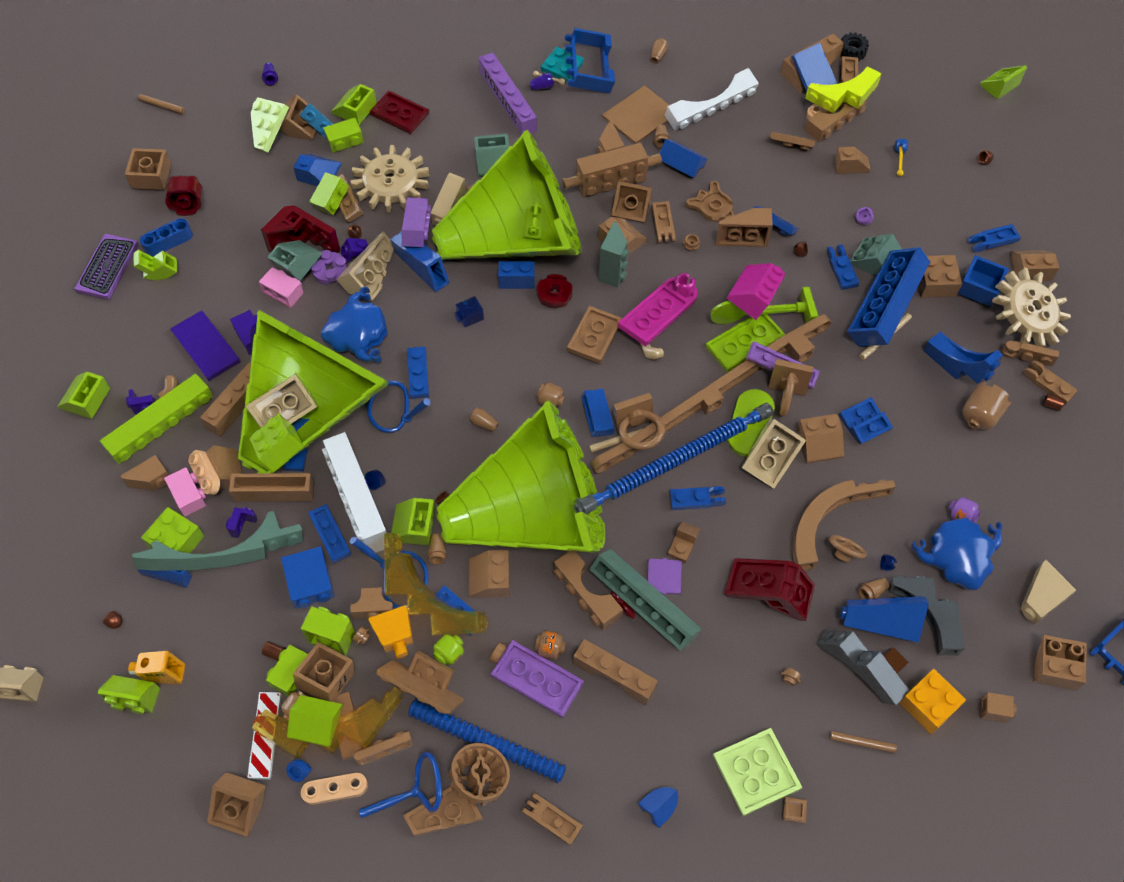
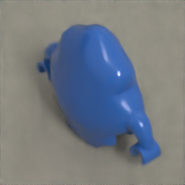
M362 287L359 292L352 294L348 298L347 303L341 310L332 312L329 315L326 324L322 328L321 338L339 353L350 351L359 360L380 363L381 357H375L381 354L378 349H371L374 346L380 345L387 336L385 317L380 307L375 306L371 302L361 303L358 301L360 298L365 301L371 299L370 294H366L370 292L369 288Z
M967 518L954 519L942 523L932 536L933 548L930 553L924 552L923 549L926 543L923 539L920 540L921 547H917L915 541H913L911 548L925 564L933 565L942 570L946 581L949 583L960 585L967 590H977L982 587L985 579L992 574L994 569L990 558L1001 546L1002 524L1000 522L996 523L997 530L993 529L992 524L988 525L987 531L994 535L993 539H991L988 535L981 532L979 524Z

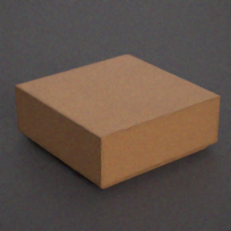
M785 797L782 821L805 824L807 800Z

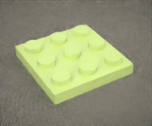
M771 728L713 754V758L742 816L802 789Z

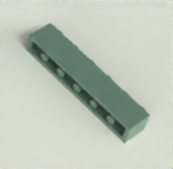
M610 549L599 554L589 569L680 651L692 644L702 630L613 550Z

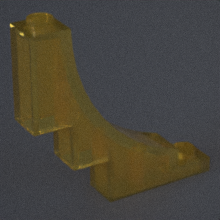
M394 533L384 534L385 595H408V615H431L432 635L486 633L488 628L486 612L463 610L446 603L436 596L419 576L413 564L411 554L400 553L402 549L400 535Z
M393 687L391 692L387 691L384 695L382 704L371 699L353 712L339 717L331 746H316L331 756L344 738L361 749L368 748L403 699L402 692ZM266 709L262 714H258L253 722V730L294 759H299L310 743L287 738L289 719L275 715Z

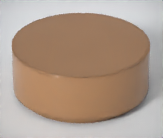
M500 642L489 660L495 664L498 663L507 649L506 645Z

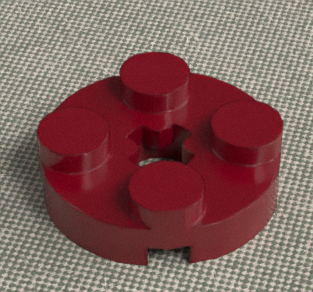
M550 274L547 275V278L541 279L538 282L537 296L542 305L562 308L566 307L572 298V284L563 275ZM554 288H556L558 292L552 293L551 291H553Z

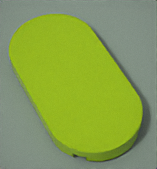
M747 390L739 396L732 420L737 417H747L748 413L754 411V408L763 403H769L774 412V401L769 394L762 390ZM770 418L754 424L750 423L745 431L728 439L727 442L732 450L740 456L747 457L758 435Z

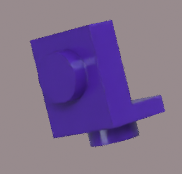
M346 239L341 247V254L346 262H350L353 256H359L368 247L366 239Z
M133 389L128 390L129 397H126V403L134 414L140 413L155 402L152 395L137 397Z
M242 507V509L234 508L231 517L226 522V529L231 537L239 538L245 521L257 522V517L252 509Z

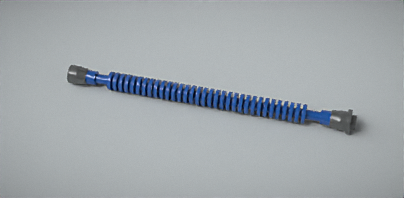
M763 403L754 408V411L748 413L747 417H737L665 456L654 460L648 465L606 486V491L594 495L590 494L582 499L577 498L574 505L575 512L579 513L582 511L588 515L597 509V506L603 504L604 500L608 498L615 500L621 495L745 431L748 424H754L770 418L774 414L773 408L769 403Z

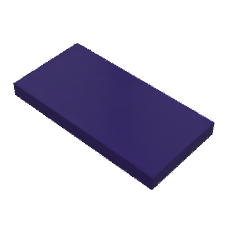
M202 310L170 328L171 332L208 381L240 363L238 356Z

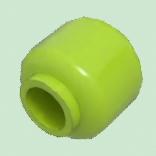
M445 634L433 646V656L444 665H452L464 653L463 641L456 634L454 636Z

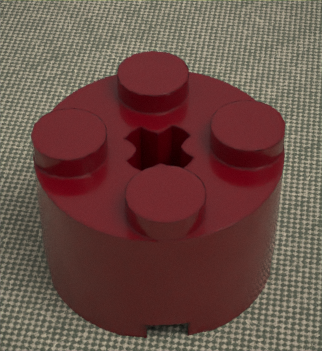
M172 176L167 184L166 206L169 210L173 209L178 215H194L201 208L203 188L195 176Z

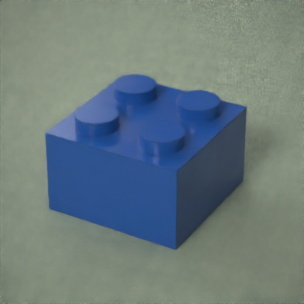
M975 255L962 281L958 294L992 307V299L999 294V290L995 286L1002 280H1005L1004 276L1007 275L1010 268Z

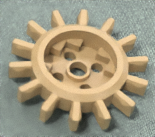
M390 145L389 154L381 155L376 147L374 148L375 158L370 161L363 155L360 156L361 164L365 166L364 169L352 167L353 176L362 178L351 180L352 190L364 188L356 193L357 199L360 202L370 196L369 206L372 210L377 206L378 202L384 203L387 213L391 211V203L399 202L400 206L405 210L407 197L421 198L416 188L426 190L429 188L428 180L418 179L429 176L428 167L416 169L423 165V157L420 155L410 161L411 151L408 147L402 155L396 154L394 145ZM389 173L394 174L392 177H386Z
M1028 268L1018 272L1019 278L1014 271L1005 275L1004 277L1008 283L1002 280L995 286L1005 296L998 295L992 299V303L1004 306V311L999 313L996 319L1003 320L1007 318L1011 324L1005 333L1010 335L1018 331L1022 334L1021 343H1029L1031 337H1033L1034 344L1040 347L1046 346L1045 340L1049 346L1059 342L1055 333L1058 336H1062L1068 332V329L1061 325L1059 321L1064 322L1071 318V314L1060 312L1059 306L1065 303L1067 299L1066 297L1055 298L1052 291L1055 290L1057 284L1054 282L1047 287L1043 285L1042 272H1039L1033 276V280H1030Z

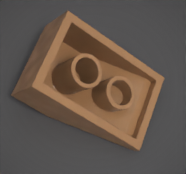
M752 208L719 221L715 246L767 247L773 226L772 208Z

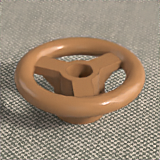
M839 535L829 537L830 543L837 549L835 556L840 560L849 562L851 557L858 559L866 557V551L852 540Z

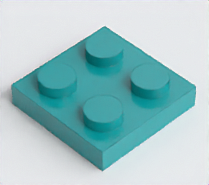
M557 46L540 66L541 71L547 74L551 73L555 78H562L565 82L572 79V76L567 75V69H572V64L566 63V58L571 57V52H567L565 49ZM576 55L578 71L584 64V58Z

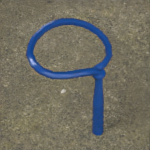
M388 381V386H398L404 392V414L397 427L384 428L374 420L371 407L377 394L368 401V418L371 424L382 432L393 433L399 431L405 422H410L413 416L419 414L431 403L428 398H425L409 413L408 389L398 381Z
M354 536L350 539V543L380 563V567L384 570V597L386 601L393 603L394 609L404 605L395 604L389 597V567L396 557L408 555L418 560L424 571L423 585L416 598L406 604L407 609L412 608L420 601L426 591L429 580L428 568L420 556L411 551H399L394 553L388 560H383L357 537Z
M424 752L419 756L415 767V784L411 791L360 809L361 818L389 808L412 796L414 798L418 796L429 812H436L442 799V782L439 767L434 756L429 752ZM425 758H429L434 770L436 782L434 806L429 803L423 792L418 790L420 785V769Z

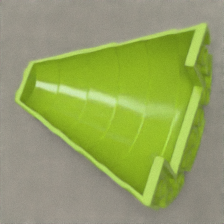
M528 130L523 131V134L513 146H510L481 180H477L470 190L461 197L447 215L432 229V240L437 246V254L441 256L442 260L489 257L574 256L581 253V241L577 235L578 230L566 198L563 197L560 189H557L560 185L544 154L540 152L536 146V141ZM533 203H539L541 209L545 210L541 239L524 237L527 208H531Z
M260 310L257 312L256 334H254L250 377L246 389L238 459L243 461L242 465L251 470L255 468L258 470L257 474L274 472L258 459L249 439L261 427L251 415L246 405L294 373H297L317 403L316 408L300 417L310 420L296 431L304 446L295 454L297 455L310 446L309 444L328 432L330 428L369 401L371 397L385 389L389 382Z
M546 401L494 454H491L437 507V519L441 524V536L445 543L525 547L596 553L600 551V548L604 547L605 523L598 516V514L603 512L601 505L597 506V509L588 515L582 511L576 513L574 510L577 498L582 499L598 492L590 468L587 469L586 464L581 461L584 458V454L566 420L556 416L559 414V410L550 401Z

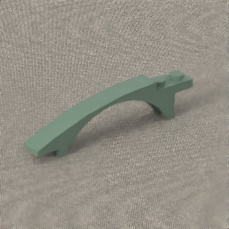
M274 511L267 513L262 525L251 537L239 545L221 552L209 554L184 553L171 549L159 541L151 542L153 549L134 553L132 557L135 569L179 571L228 567L266 559L265 552L274 551L278 548L303 542L302 529L300 524L280 529Z

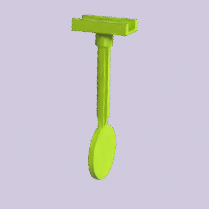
M802 287L798 296L799 302H795V304L769 305L762 312V314L802 313L805 324L818 317L810 287ZM731 301L718 304L710 312L711 320L717 324L733 323L744 315H748Z

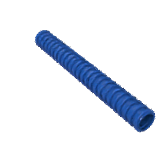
M418 699L412 702L408 711L409 717L412 718L414 716L415 720L420 719L422 723L427 722L428 726L432 724L433 728L438 727L440 731L445 730L446 734L456 735L457 739L463 738V741H469V744H488L500 751L507 761L512 760L513 764L518 763L520 767L523 765L526 770L529 768L531 772L536 771L537 775L543 774L544 778L549 777L551 781L554 779L557 784L561 782L566 770L565 764L561 766L558 761L555 763L553 759L548 760L547 756L541 757L540 753L534 754L535 751L532 750L530 752L528 748L523 749L522 745L516 746L515 742L510 743L509 739L505 741L504 737L501 736L499 738L497 734L492 735L491 731L486 732L484 728L481 730L479 726L474 727L473 723L467 724L466 720L456 719L455 715L449 716L450 714L440 713L435 707L431 708L430 704L420 703Z

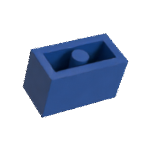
M499 261V289H535V262Z

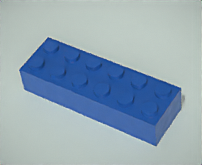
M921 247L892 250L889 252L847 331L857 346L889 344L930 264V260Z

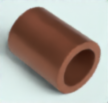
M1047 393L1043 406L1061 411L1065 399Z
M267 641L262 648V655L279 661L280 653L286 648Z

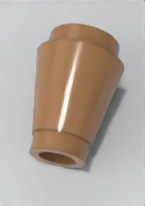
M658 38L654 41L650 57L651 62L659 63L668 50V42L665 39Z
M663 124L656 127L653 140L658 148H662L665 139H670L666 126Z
M478 407L475 408L469 419L473 422V425L492 432L495 431L499 424L483 408L479 409Z
M441 534L431 535L427 558L431 564L439 565L444 563L447 554Z
M885 578L862 584L861 588L858 589L860 598L877 599L889 588V582Z

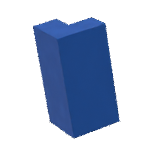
M665 139L659 152L662 162L691 177H696L699 169L704 168L708 159L670 139Z

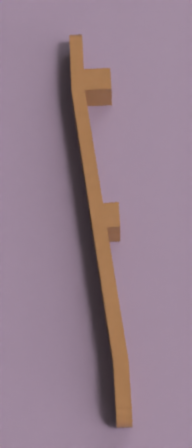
M823 314L787 333L767 347L781 354L786 352L792 359L802 363L812 357L815 349L809 339L828 329L832 321ZM746 360L660 417L665 425V433L701 409L708 415L722 407L724 399L722 395L763 367ZM653 422L630 438L636 442L650 441L657 434V426ZM623 442L597 456L590 465L595 473L599 474L628 459L639 450L630 448Z

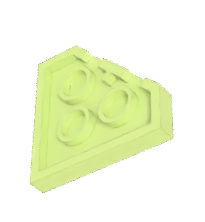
M257 97L251 110L254 147L269 153L289 107L282 103Z

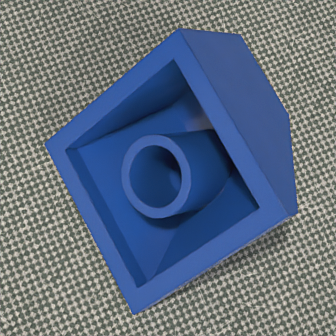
M302 154L297 159L293 168L297 181L318 186L325 172L336 175L342 164L341 162L317 155Z

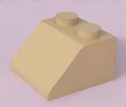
M4 665L3 668H0V699L37 702L44 677L35 668L24 667V670L13 666Z

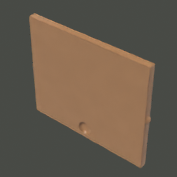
M644 85L603 113L602 117L608 122L612 121L618 131L634 144H637L656 131L658 125H664L668 122L664 114L670 105Z

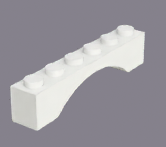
M747 68L735 74L730 86L719 96L700 102L680 100L668 106L664 116L674 131L679 128L684 129L690 123H696L706 115L711 116L717 110H723L733 102L738 103L742 98L752 96L756 92L759 83L750 69Z

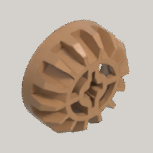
M473 743L463 747L457 752L450 764L451 767L448 772V778L452 781L450 787L452 790L456 789L459 799L465 798L469 800L470 805L480 803L481 806H485L491 801L495 802L509 783L510 769L507 760L500 751L488 744ZM472 766L467 776H461L465 768ZM462 781L467 782L468 786L472 788V792L464 787ZM485 783H490L489 788L482 793Z

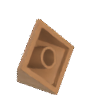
M618 181L611 215L645 222L651 204L652 188Z
M213 445L206 452L220 479L219 490L229 488L231 474H243L237 449Z

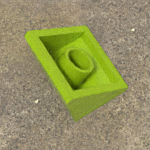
M1027 66L1002 68L982 81L980 85L996 99H999L1020 85Z
M300 695L290 709L287 738L330 747L343 704Z

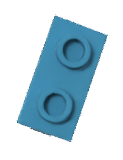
M310 103L300 114L303 119L324 137L323 127L333 124Z

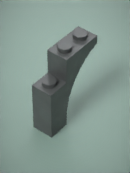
M904 575L893 577L889 583V593L899 597L922 596L927 598L929 605L925 619L933 632L938 655L959 656L964 650L958 601H950L949 599L937 601L934 578H927L926 576L906 578Z
M828 630L822 634V639L817 643L820 649L838 658L854 670L874 690L884 704L897 705L910 691L882 653L879 651H868L853 631Z

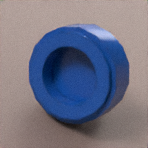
M294 759L287 765L286 772L291 780L301 782L311 772V766L301 759Z

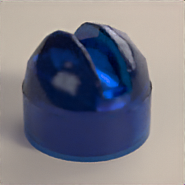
M883 554L880 561L881 570H894L896 568L894 563H897L896 558L892 555Z

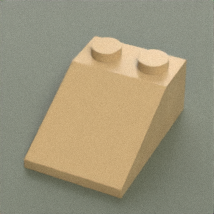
M294 373L246 405V407L262 428L269 419L275 417L278 413L288 422L293 423L316 408L317 403L297 373Z
M770 418L758 435L741 468L774 489L806 440L777 420Z

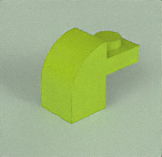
M138 249L134 252V267L143 271V278L167 279L177 273V258L164 251L152 257Z

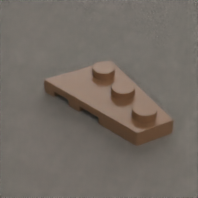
M451 787L442 791L441 803L436 812H429L421 804L403 815L414 837L484 819L475 804L470 805L469 800L465 798L459 799L457 797L458 792L456 789L452 790ZM436 796L428 800L432 806H434Z

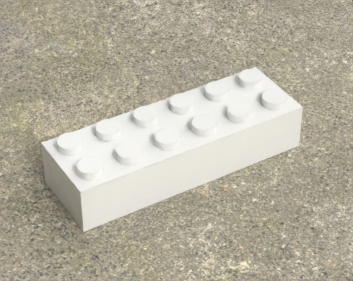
M344 432L323 440L325 448L322 451L357 538L374 552L391 547L385 527L346 433Z

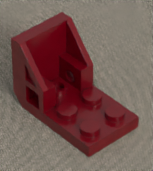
M295 205L284 206L261 229L267 250L270 253L279 243L297 240L305 244L310 240L313 244H318L324 250H329L330 252L339 253L341 251L336 230Z
M735 558L724 594L727 598L764 600L770 608L798 621H806L815 584L799 564L791 561Z

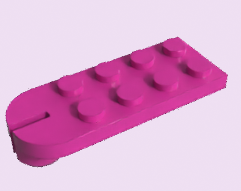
M681 273L676 277L666 280L618 322V328L645 347L649 345L696 302L698 290L695 286L696 281L694 277L690 279L689 284L690 275L688 273Z

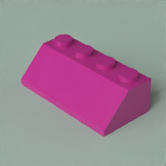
M772 263L747 265L728 294L727 299L757 320L770 304L785 273L780 267Z

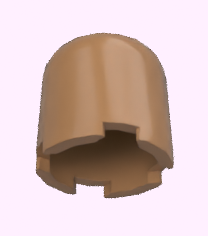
M986 382L978 383L962 409L964 419L973 429H992L1012 403L1008 400L1009 394L995 384L991 387L986 385Z

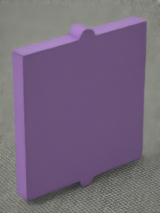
M667 558L648 559V582L664 596L666 594L681 595L682 561L667 560Z

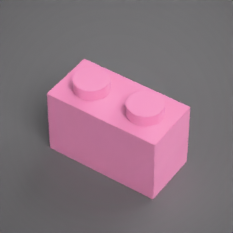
M273 267L259 281L264 294L290 308L304 293L302 284L297 278H291L284 271H278Z
M185 467L164 478L184 517L206 506L203 500L206 498V495L201 487L197 488L195 485L199 482L194 472L189 473Z

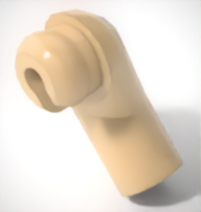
M640 343L646 358L656 360L663 357V349L651 347L650 344L645 347Z

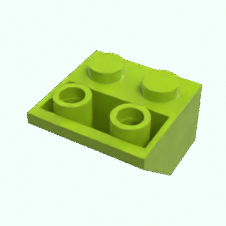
M362 84L351 88L333 108L331 113L345 120L355 118L358 125H360L370 113V110L377 104L375 90Z
M86 371L75 377L57 407L92 419L109 392L110 387L103 376Z
M412 498L396 504L390 542L429 546L436 511L434 500Z
M113 675L98 690V694L114 710L123 711L126 708L131 709L133 713L143 715L144 712L152 713L160 688L154 682Z

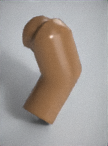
M168 375L165 377V389L157 394L159 398L177 387L178 381L175 376Z

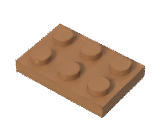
M589 306L567 346V351L601 364L619 329L618 322L623 318Z

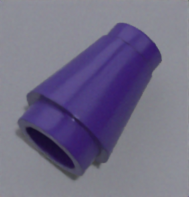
M270 62L264 64L262 80L267 85H274L278 80L275 68Z
M544 73L529 81L532 91L550 89L551 86H554L551 73Z

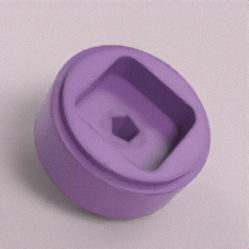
M869 207L860 208L856 212V219L860 225H868L874 220L873 211Z

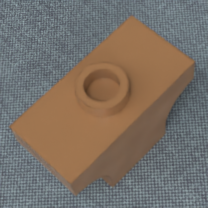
M382 587L361 588L359 601L351 604V615L353 620H369L368 618L393 610L394 606L392 602L384 599Z

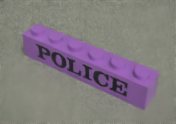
M492 52L478 57L479 72L520 134L522 135L525 130H528L530 134L536 132V115L495 54Z

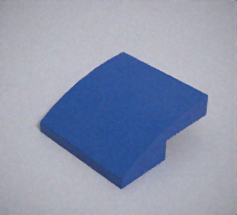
M872 397L838 414L846 428L860 445L893 428L885 412H880Z

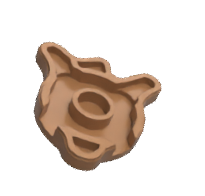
M717 181L710 183L709 192L699 190L697 197L689 198L686 201L687 208L695 209L709 221L719 222L734 216L733 202L727 194L720 190Z

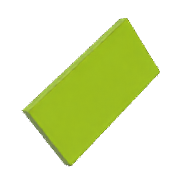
M761 314L757 320L749 317L705 344V348L725 371L729 372L746 361L748 350L753 341L767 347L786 334L767 314Z

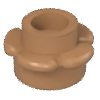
M689 234L683 240V245L688 250H696L700 246L699 237L695 234Z
M360 627L352 640L357 642L356 645L360 643L364 645L371 636L368 633L370 628Z
M787 667L784 672H781L783 681L786 684L795 686V684L801 683V674L798 671Z

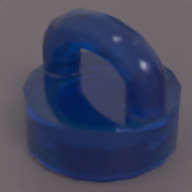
M372 470L365 474L364 479L371 490L381 488L386 483L383 474L378 470Z

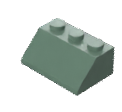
M613 222L600 248L599 281L615 287H619L621 281L624 282L627 272L625 270L628 265L626 259L629 254L627 240L617 222Z

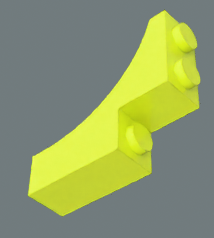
M867 66L861 74L847 82L833 85L811 83L808 86L805 99L833 114L843 102L859 109L878 86L882 73Z

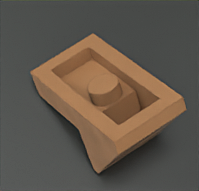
M682 521L677 528L676 536L667 556L681 560L686 564L701 529Z

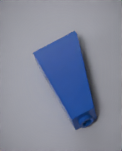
M402 232L390 239L395 253L434 292L439 291L450 283L440 255L426 245L424 247L402 246Z
M922 596L847 600L846 606L841 608L840 618H842L843 625L919 643L929 603L927 598Z

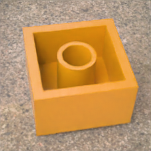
M933 668L905 695L899 704L932 734L966 699Z

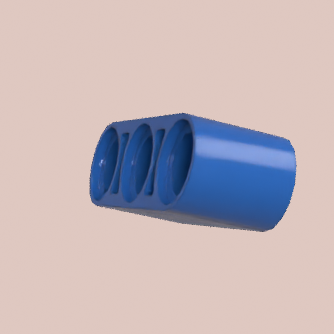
M179 218L142 235L140 243L146 254L155 256L161 251L165 252L190 240L193 233L188 221Z

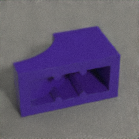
M248 310L231 318L230 321L246 351L251 355L254 334H256L257 315L253 316L252 312Z

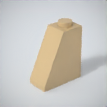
M449 172L431 211L433 225L436 226L461 197L466 194L465 178Z
M1045 560L1036 569L1020 610L1035 625L1067 600L1076 589Z

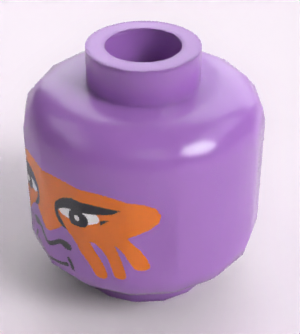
M961 497L957 501L953 500L949 507L952 520L967 518L976 523L981 513L979 505L965 497Z

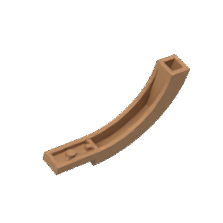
M849 480L836 484L819 494L807 507L797 527L793 541V562L799 564L804 571L815 569L818 563L815 535L821 520L832 510L844 504L891 496L895 489L894 481L879 480L873 484L861 483L855 486L854 481Z

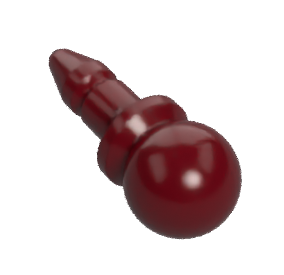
M612 591L610 594L621 606L625 614L634 619L633 609Z

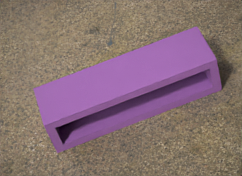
M407 197L402 226V246L424 247V240H428L431 205H428V199Z

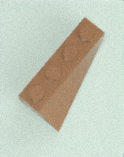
M833 33L799 51L801 52L820 42L831 66L840 58L844 43ZM789 56L783 59L780 74L802 93L805 88L792 57Z

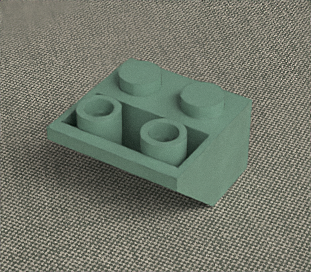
M508 134L474 137L478 176H484L509 148Z
M893 234L866 237L861 241L850 262L853 266L871 275H878L889 252L902 248Z
M297 240L277 244L267 258L280 270L301 281L322 253Z

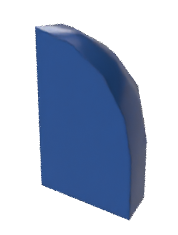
M671 787L653 790L638 805L643 812L646 811L652 816L651 822L660 828L674 813L678 803V791Z

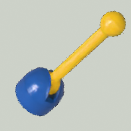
M906 139L895 141V150L899 153L898 176L904 174L902 160L903 153L908 149V140Z

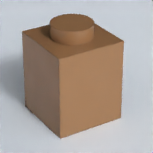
M987 692L981 698V719L1008 723L1015 717L1017 707L1014 704L1013 696Z

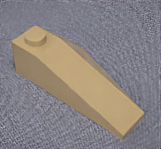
M382 232L336 279L347 293L354 294L359 292L362 287H368L370 292L366 294H370L371 299L369 301H373L381 291L382 279L386 276L387 272L386 266L390 262L394 250L385 232Z

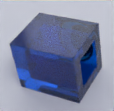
M476 296L456 304V312L454 314L457 321L461 322L464 328L484 320L483 308Z

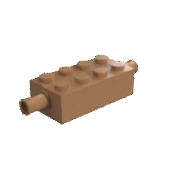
M642 143L625 146L576 159V176L563 178L562 184L564 189L578 186L582 197L591 196L617 188L618 181L632 184L645 181L648 167L662 164V158L660 153L647 156Z

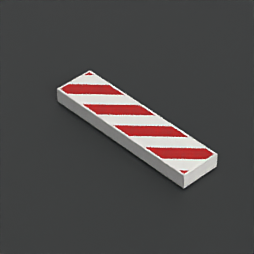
M259 692L247 777L249 780H271L282 699L281 693Z

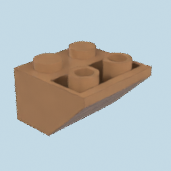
M1043 635L1035 660L1034 682L1077 691L1086 684L1087 643Z

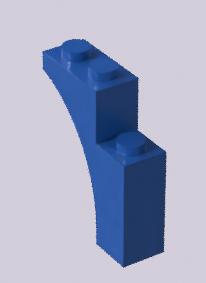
M941 331L927 342L924 349L928 356L956 380L962 375L964 377L968 375L977 384L984 380L988 382L995 375L994 371L1000 366L1001 363L999 361L1003 356L998 350L990 353H978L965 349L953 342Z

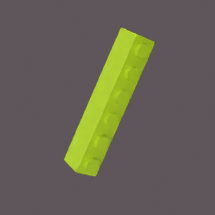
M195 373L102 438L100 442L119 465L121 462L128 460L135 452L143 449L152 440L160 437L166 430L177 425L180 420L191 415L194 410L208 403L213 398L209 387Z

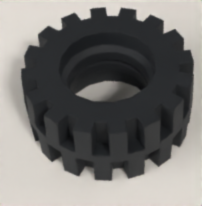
M850 32L849 35L845 34L841 38L844 44L840 57H856L858 62L866 57L869 41L868 39L866 40L865 36L862 37V34L858 35L856 32L854 34Z

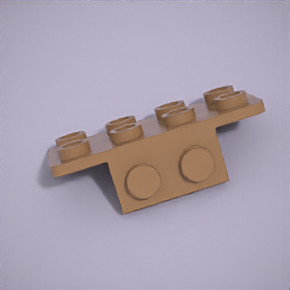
M420 651L416 652L410 668L396 660H391L377 669L376 674L383 681L393 683L402 692L410 693L416 696L420 702L434 706L440 713L450 714L464 701V698L447 689L455 670Z

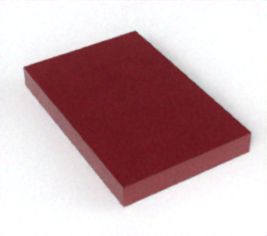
M389 90L370 110L371 116L409 134H412L429 114V109Z

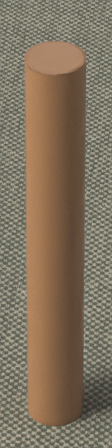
M143 94L138 96L140 101L180 114L185 112L183 107Z
M831 731L830 740L896 753V744Z

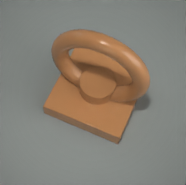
M780 359L775 360L768 388L783 391L779 410L780 416L785 417L787 415L793 394L806 395L813 373L812 366Z
M650 393L614 404L615 427L619 432L621 440L628 447L636 450H647L657 446L662 441L665 435V425L662 419L653 413V398ZM649 421H653L657 426L656 436L647 442H636L627 435V429Z

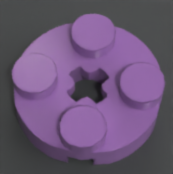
M324 250L311 267V271L315 280L319 283L326 285L334 281L337 283L336 279L347 268L346 260L339 253ZM332 266L333 269L326 270V267Z

